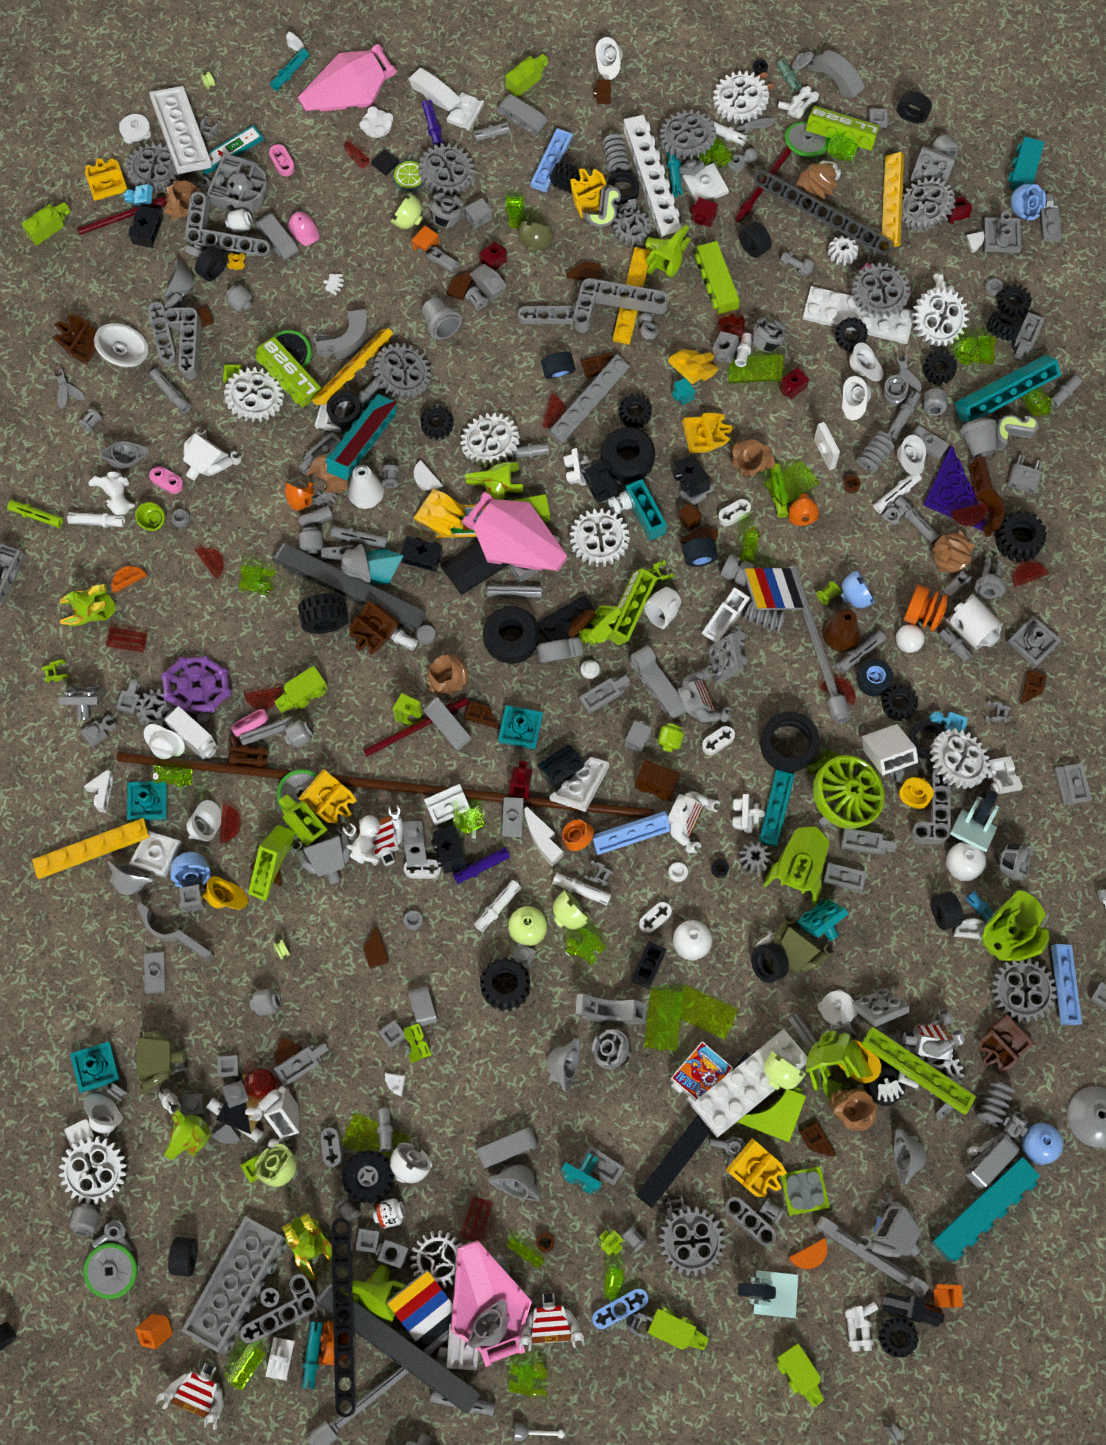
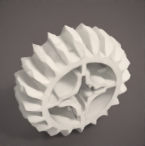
M432 1231L430 1232L431 1239L428 1240L426 1235L422 1236L426 1241L423 1244L417 1240L416 1243L420 1246L419 1250L412 1248V1251L417 1253V1256H410V1260L417 1261V1263L412 1264L411 1268H418V1271L414 1273V1276L417 1277L424 1272L421 1258L424 1257L430 1260L432 1264L430 1274L438 1285L442 1282V1286L445 1289L447 1288L445 1281L449 1280L451 1285L455 1284L452 1277L455 1276L456 1262H451L445 1257L446 1248L448 1245L453 1248L457 1260V1249L463 1246V1244L455 1245L458 1240L456 1236L450 1241L451 1234L449 1232L443 1238L442 1231L438 1232V1237H435ZM442 1242L436 1252L424 1251L429 1245ZM437 1254H442L441 1258L449 1264L439 1263L435 1268L436 1262L429 1256L434 1257ZM441 1267L452 1269L444 1277H435Z

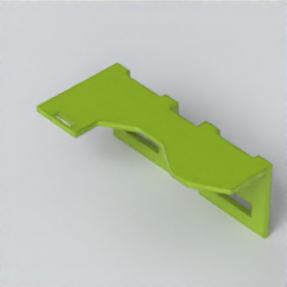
M419 1023L404 1029V1037L411 1045V1054L408 1055L411 1064L432 1055L427 1042L423 1040L424 1034Z

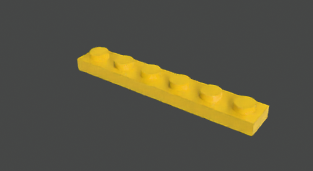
M902 152L885 156L882 234L893 240L894 247L901 245L904 154ZM884 240L881 243V247L888 249V242Z
M634 248L626 285L644 288L649 267L646 264V259L651 253L650 250ZM620 307L613 335L614 342L630 345L638 310Z
M390 328L379 330L311 399L315 405H326L331 396L340 392L344 388L343 385L346 381L352 380L355 377V372L365 367L366 361L374 357L378 353V349L390 341L389 338L393 334Z
M144 818L32 859L37 878H44L150 838Z

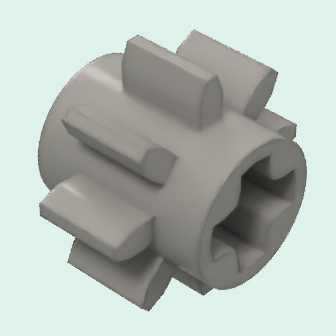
M1015 1112L1013 1115L1008 1113L1002 1123L1005 1126V1132L1014 1138L1018 1137L1019 1134L1024 1137L1030 1126L1027 1124V1117L1020 1112Z

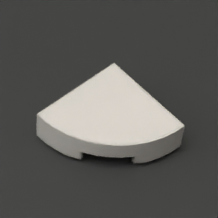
M289 31L286 35L288 47L298 52L301 48L305 49L301 40Z
M984 231L966 236L971 253L977 251L983 244Z
M385 1073V1081L388 1088L394 1094L402 1097L406 1076Z

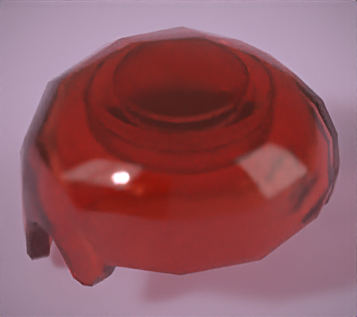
M734 314L728 317H721L717 323V330L719 333L722 331L740 336L744 330L746 320L744 316L741 315L737 318Z
M256 1068L251 1070L244 1078L243 1086L247 1095L254 1096L256 1099L265 1098L268 1093L275 1090L276 1079L269 1070Z

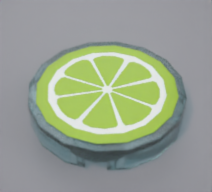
M404 160L394 167L392 178L394 185L400 191L411 193L412 191L420 190L425 185V182L420 181L421 176L418 175V161Z

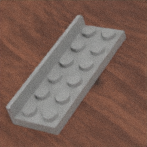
M245 1216L181 1332L222 1355L230 1352L235 1344L234 1339L245 1326V1319L248 1313H251L256 1306L255 1301L258 1295L265 1290L269 1275L273 1274L276 1270V1262L280 1255H283L287 1250L288 1245L285 1242V1238Z

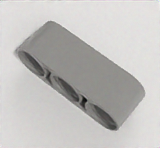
M510 94L497 107L501 115L504 114L507 119L515 124H520V127L528 132H533L535 136L548 122L541 112Z
M271 213L255 222L258 230L263 232L262 235L273 245L276 253L282 256L283 261L299 252L295 242Z
M437 696L422 708L457 751L472 740Z
M529 1127L485 1145L476 1151L483 1169L487 1170L492 1165L497 1166L508 1161L511 1157L515 1158L527 1153L530 1149L534 1150L539 1145L532 1128Z
M1002 1132L967 1167L964 1174L978 1190H982L1015 1157L1019 1147L1005 1132Z
M732 1197L726 1202L724 1207L725 1213L758 1244L769 1246L775 1241V1230L743 1200L738 1197ZM731 1202L738 1203L740 1207L738 1213L730 1211L729 1204ZM747 1216L755 1219L754 1227L746 1226L745 1218ZM762 1231H768L771 1234L769 1242L761 1239Z

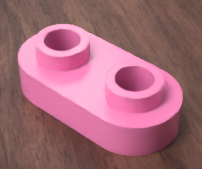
M280 144L272 146L269 150V155L278 173L285 177L292 175L295 167L286 148Z
M156 466L150 470L149 477L153 484L171 494H177L182 491L184 484L178 475L162 466Z
M264 709L257 710L235 722L231 730L235 736H240V734L264 726L269 717Z

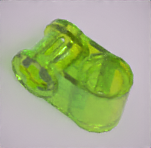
M506 195L507 222L511 228H519L521 222H523L524 195L511 197Z

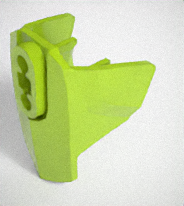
M817 827L795 829L777 863L770 867L762 886L767 887L774 879L779 878L780 885L782 886L785 884L802 891V894L806 891H811L813 894L812 906L816 907L822 890L821 878L830 843L826 836Z
M1018 890L992 915L982 935L983 946L987 948L991 955L996 956L1000 961H1022L1039 955L1044 951L1049 941V931L1046 928L1039 927L1046 914L1038 900L1031 894ZM999 943L997 949H995L994 944Z
M835 1030L826 1032L821 1035L820 1040L809 1051L806 1072L810 1074L813 1091L820 1090L818 1068L824 1082L828 1083L827 1077L831 1075L828 1065L841 1064L847 1077H850L853 1073L858 1078L873 1076L859 1045L851 1039L849 1034L841 1033L837 1035Z

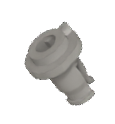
M987 558L984 560L982 577L977 579L975 583V591L984 598L994 599L1005 593L1006 584L1001 580L1002 561L1000 559L997 561L994 574H990L991 558Z

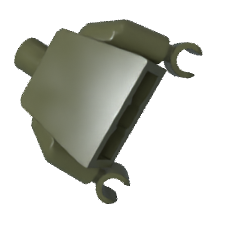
M788 914L784 915L781 925L774 934V943L784 949L789 961V970L791 968L795 972L799 970L807 972L818 968L827 958L835 953V950L832 953L826 951L829 944L821 948L793 927L795 918L792 922L786 921Z
M141 1030L140 1033L143 1034V1038H138L137 1077L145 1080L138 1082V1085H143V1089L139 1093L147 1094L152 1091V1088L165 1081L170 1074L175 1073V1063L185 1062L186 1053L185 1050L175 1051V1044L170 1042L169 1038L162 1033Z

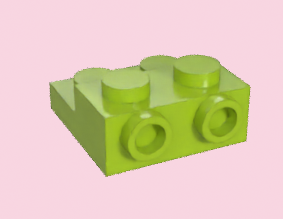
M601 605L595 611L596 617L578 633V637L582 638L584 644L587 642L591 645L603 643L609 638V634L613 631L609 625L615 623L618 620V616L622 613L618 607Z

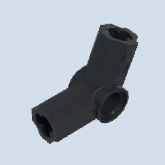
M887 1293L883 1297L882 1305L885 1312L901 1315L909 1320L924 1322L939 1327L944 1321L945 1315L942 1309L928 1304L924 1299L914 1296L904 1297Z

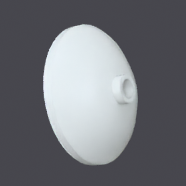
M117 323L106 324L100 327L95 334L94 344L98 353L114 365L134 367L143 363L148 355L146 340L138 331L129 326Z

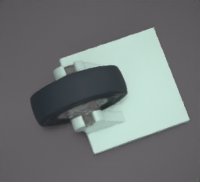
M989 789L984 798L979 796L976 798L969 813L961 810L950 834L986 852L997 829L991 822L999 806L994 804L998 793Z
M756 1270V1277H751V1283L738 1284V1295L750 1297L749 1304L754 1305L753 1314L796 1318L798 1275Z

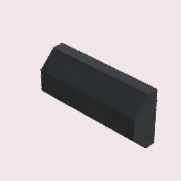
M479 541L440 564L442 570L461 595L509 565L508 563L495 564L487 562Z

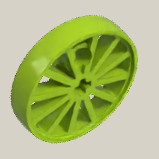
M841 755L829 760L819 769L813 782V797L817 808L830 823L840 828L856 829L873 822L883 809L885 793L882 781L875 769L858 757ZM840 763L846 764L845 774ZM829 766H832L836 776L829 771ZM853 766L860 770L855 777H853ZM823 777L833 785L823 783ZM873 787L874 795L867 794L864 791ZM823 791H828L836 794L824 798ZM840 799L833 810H831L827 803ZM864 800L874 802L873 809ZM844 804L843 818H841L837 815V813ZM860 809L869 816L867 819L863 817ZM851 811L855 817L856 822L851 821Z

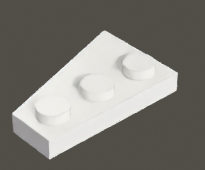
M590 757L584 763L585 767L577 771L569 781L566 780L556 793L553 792L550 795V801L586 812L609 768V762Z

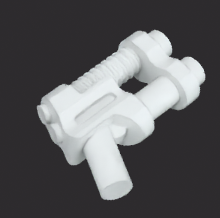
M809 86L802 87L800 93L791 98V103L779 101L778 108L788 110V115L799 119L812 104L818 101L819 94L811 92Z
M875 1302L864 1308L862 1306L851 1307L852 1309L845 1310L849 1332L848 1346L851 1347V1352L860 1351L859 1346H863L864 1351L872 1350L874 1342L871 1340L869 1328L872 1325L871 1322L867 1321V1316L878 1310ZM856 1328H861L862 1341H857Z

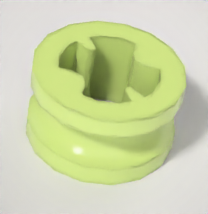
M209 71L206 72V75L201 74V79L207 89H210V86H215L214 79Z
M282 939L280 943L273 944L281 959H283L284 955H290Z

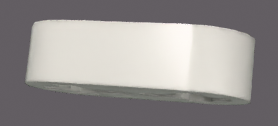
M740 499L723 508L719 512V523L723 526H730L745 518L750 513V503L745 499ZM739 506H746L745 511L739 510ZM724 514H726L727 516L732 514L730 516V520H728L727 518L723 519Z
M724 726L706 737L702 743L703 752L707 755H714L731 744L735 737L734 730L729 726ZM723 732H725L726 734L730 733L729 739L725 737L722 740H720V738L723 736ZM715 741H717V743L714 745V750H712L711 748H706L707 742L712 744Z
M427 859V865L415 866V868H421V870H415L413 874L410 873V870H407V868H411L407 866V862L404 864L405 875L413 879H433L441 873V867H438L437 861ZM433 864L435 868H438L434 870L433 874H430L429 870H424V868H430Z
M665 902L656 904L640 919V930L645 934H651L670 918L672 912L670 905ZM658 908H666L667 915L665 916L662 914L657 918L656 915L659 913ZM652 919L655 920L652 922L651 929L649 927L644 928L645 920L647 922Z

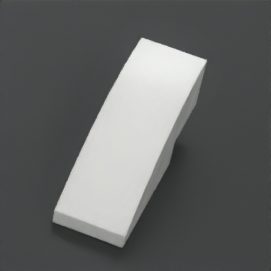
M419 68L409 78L412 89L424 94L427 100H431L433 104L447 111L452 110L461 101L460 97L448 86L422 68Z
M734 587L702 634L715 643L721 640L747 607L751 598Z
M526 807L524 815L530 836L544 859L553 867L563 857V851L552 841L555 838V833Z

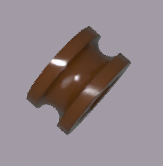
M848 476L844 481V490L851 494L858 492L861 481L856 476ZM851 481L855 482L854 485L857 486H853V488L849 487L850 484L847 483H851Z
M542 1233L537 1237L536 1246L541 1252L546 1253L554 1248L555 1242L552 1235ZM543 1237L551 1240V1244H548L550 1247L547 1249L539 1245V1241H542L541 1238Z

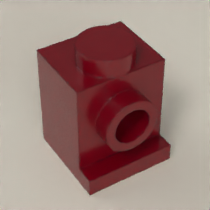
M964 196L955 198L956 202L953 203L955 208L950 209L952 215H946L950 225L954 224L956 220L970 217L972 205Z

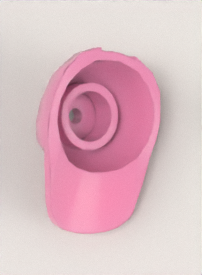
M295 212L290 217L288 223L289 231L302 245L308 246L319 240L320 235L316 225L308 214Z

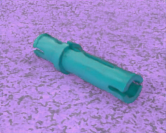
M301 48L296 56L283 69L278 71V75L269 83L272 89L278 91L286 81L288 82L291 79L292 74L303 62L310 57L306 49Z
M668 151L667 168L670 171L673 196L678 197V191L680 196L683 194L680 175L681 162L676 158V154L670 156V151Z
M309 1322L306 1359L302 1366L304 1368L301 1388L307 1389L308 1380H310L309 1389H315L316 1371L319 1370L317 1363L323 1323L317 1322L315 1331V1322Z

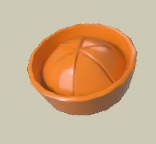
M580 819L570 821L562 831L564 846L570 851L584 849L589 845L594 835L591 824Z

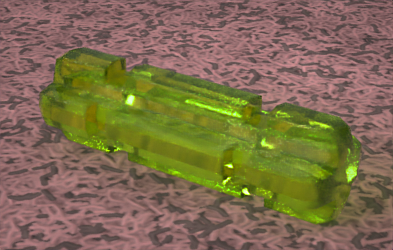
M511 1237L506 1246L512 1251L515 1250L516 1254L527 1262H532V1265L539 1269L544 1259L539 1255L536 1256L534 1251L523 1243H518L519 1241L516 1238Z

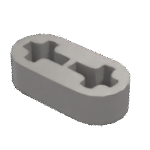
M334 1128L324 1129L321 1133L324 1163L329 1167H339L344 1160L341 1134ZM330 1132L335 1135V1138L332 1139V1146L331 1141L326 1139V1137L330 1136ZM332 1149L333 1153L338 1155L334 1162L329 1160V1157L333 1155Z

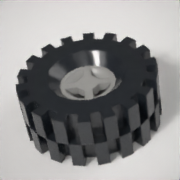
M359 1151L356 1155H352L350 1160L344 1164L342 1183L345 1191L356 1201L364 1204H373L383 1200L390 1193L391 1188H393L395 1175L390 1167V1161L378 1151Z

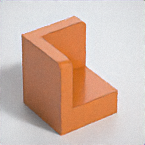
M425 225L412 239V248L415 251L418 247L426 251L430 246L437 247L439 244V235Z
M933 1285L935 1307H963L962 1285Z
M151 1314L135 1328L141 1346L157 1349L173 1334L167 1316Z

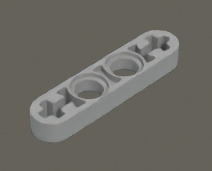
M153 302L148 307V313L161 363L169 366L176 361L175 349L169 325L164 319V306L159 302ZM156 308L159 309L158 312H159V316H160V317H156V314H155V309H156ZM159 323L165 324V327L161 330L156 329V325ZM166 338L169 342L166 345L159 344L160 340ZM164 350H168L170 359L166 360V354Z
M524 306L518 310V320L522 324H574L576 306ZM525 312L528 314L527 318L523 316ZM541 312H546L549 316L542 319L538 315ZM559 312H564L566 317L561 319L556 315Z

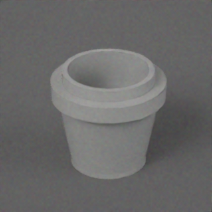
M432 298L422 307V314L428 325V332L434 339L449 338L459 329L462 322L461 315L441 298Z
M984 417L970 421L962 426V429L959 431L960 435L968 445L973 458L988 456L997 452L996 420Z

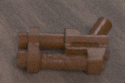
M235 736L229 738L231 745L228 753L229 763L234 765L239 763L257 765V767L267 766L268 759L264 758V756H269V749H266L265 746L256 748L246 744L239 747ZM249 754L258 755L257 758H249L248 756Z

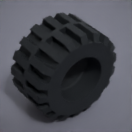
M1017 511L1016 514L1013 512L1009 517L1006 516L996 534L997 539L995 541L996 545H999V552L1003 551L1002 556L1006 557L1008 555L1010 561L1017 559L1016 562L1021 563L1022 559H1024V562H1028L1030 558L1034 559L1039 554L1046 541L1047 532H1044L1046 530L1045 525H1041L1043 521L1036 519L1037 515H1029L1030 512L1027 511L1024 514L1022 511ZM1017 530L1025 532L1029 536L1030 542L1023 543L1017 541L1013 537L1012 532Z
M335 593L317 594L304 599L298 605L301 627L307 633H330L344 627L349 621L345 598L342 595Z
M503 957L502 960L497 958L495 962L488 963V967L483 969V974L480 977L481 993L487 1004H491V1007L494 1009L499 1008V1011H504V1009L512 1011L514 1007L516 1009L519 1008L520 1004H524L530 994L531 984L528 970L523 967L520 961L519 963L516 962L514 958H511V960L507 957ZM510 974L514 976L517 980V988L510 994L498 993L494 989L493 984L499 975Z

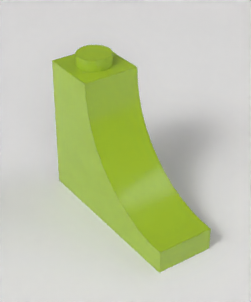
M277 825L260 844L248 891L249 895L264 901L268 899L278 870L290 851L291 845H293L295 831Z
M799 1086L785 1089L781 1097L774 1104L760 1111L748 1112L737 1122L790 1142L806 1098V1093Z

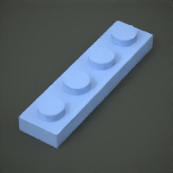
M556 129L530 183L531 188L547 193L551 185L550 174L555 164L563 160L572 141V133Z
M664 811L594 834L592 840L597 855L669 832L668 816Z
M1051 945L1061 1025L1082 1024L1072 945Z

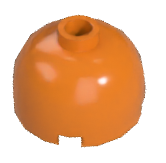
M327 1321V1323H324L320 1341H322L321 1350L323 1352L319 1351L318 1362L321 1365H334L333 1321ZM346 1332L342 1333L339 1336V1343L341 1345L349 1343L350 1335ZM343 1355L339 1360V1364L342 1363L348 1355Z

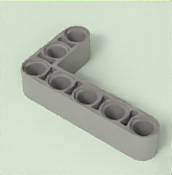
M194 192L191 195L185 238L189 243L205 247L215 245L222 250L268 257L273 253V245L268 241L207 230L210 198L207 194L201 192ZM202 196L203 203L198 205L197 199ZM197 214H200L201 220L199 223L195 222V216ZM194 232L198 233V239L196 241H193L192 235ZM211 235H214L216 238L213 244L209 242ZM228 238L233 240V244L230 247L226 245ZM245 241H249L250 247L248 250H245L243 248V244ZM262 244L267 245L265 253H262L260 250Z
M591 278L585 279L581 284L574 312V328L580 333L589 330L596 303L663 314L668 309V296L660 290Z

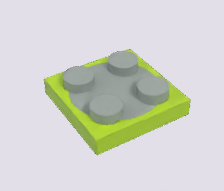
M821 1166L788 1172L784 1176L780 1175L789 1216L830 1208Z

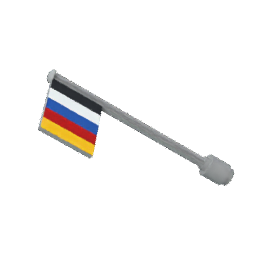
M791 565L788 568H745L743 572L756 610H802L830 693L827 705L831 717L835 720L836 724L850 720L849 715L851 713L846 698L838 694L797 571L798 567Z
M425 1270L386 1302L421 1350L428 1356L449 1339V1325L452 1319L453 1304L428 1270ZM402 1366L395 1370L357 1402L356 1411L352 1416H339L329 1423L327 1420L322 1422L309 1433L310 1436L306 1438L310 1445H330L338 1438L336 1433L339 1432L342 1426L399 1381L408 1371ZM351 1406L348 1410H346L344 1413H345V1414L349 1413V1412L351 1411V1409H352V1406Z

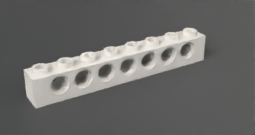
M644 115L624 119L623 130L659 239H671L683 227V223L679 222L678 208L674 207L673 193L669 192V181L664 177V166L659 162L660 154L658 150H655V139L653 135H650L649 121L645 120Z

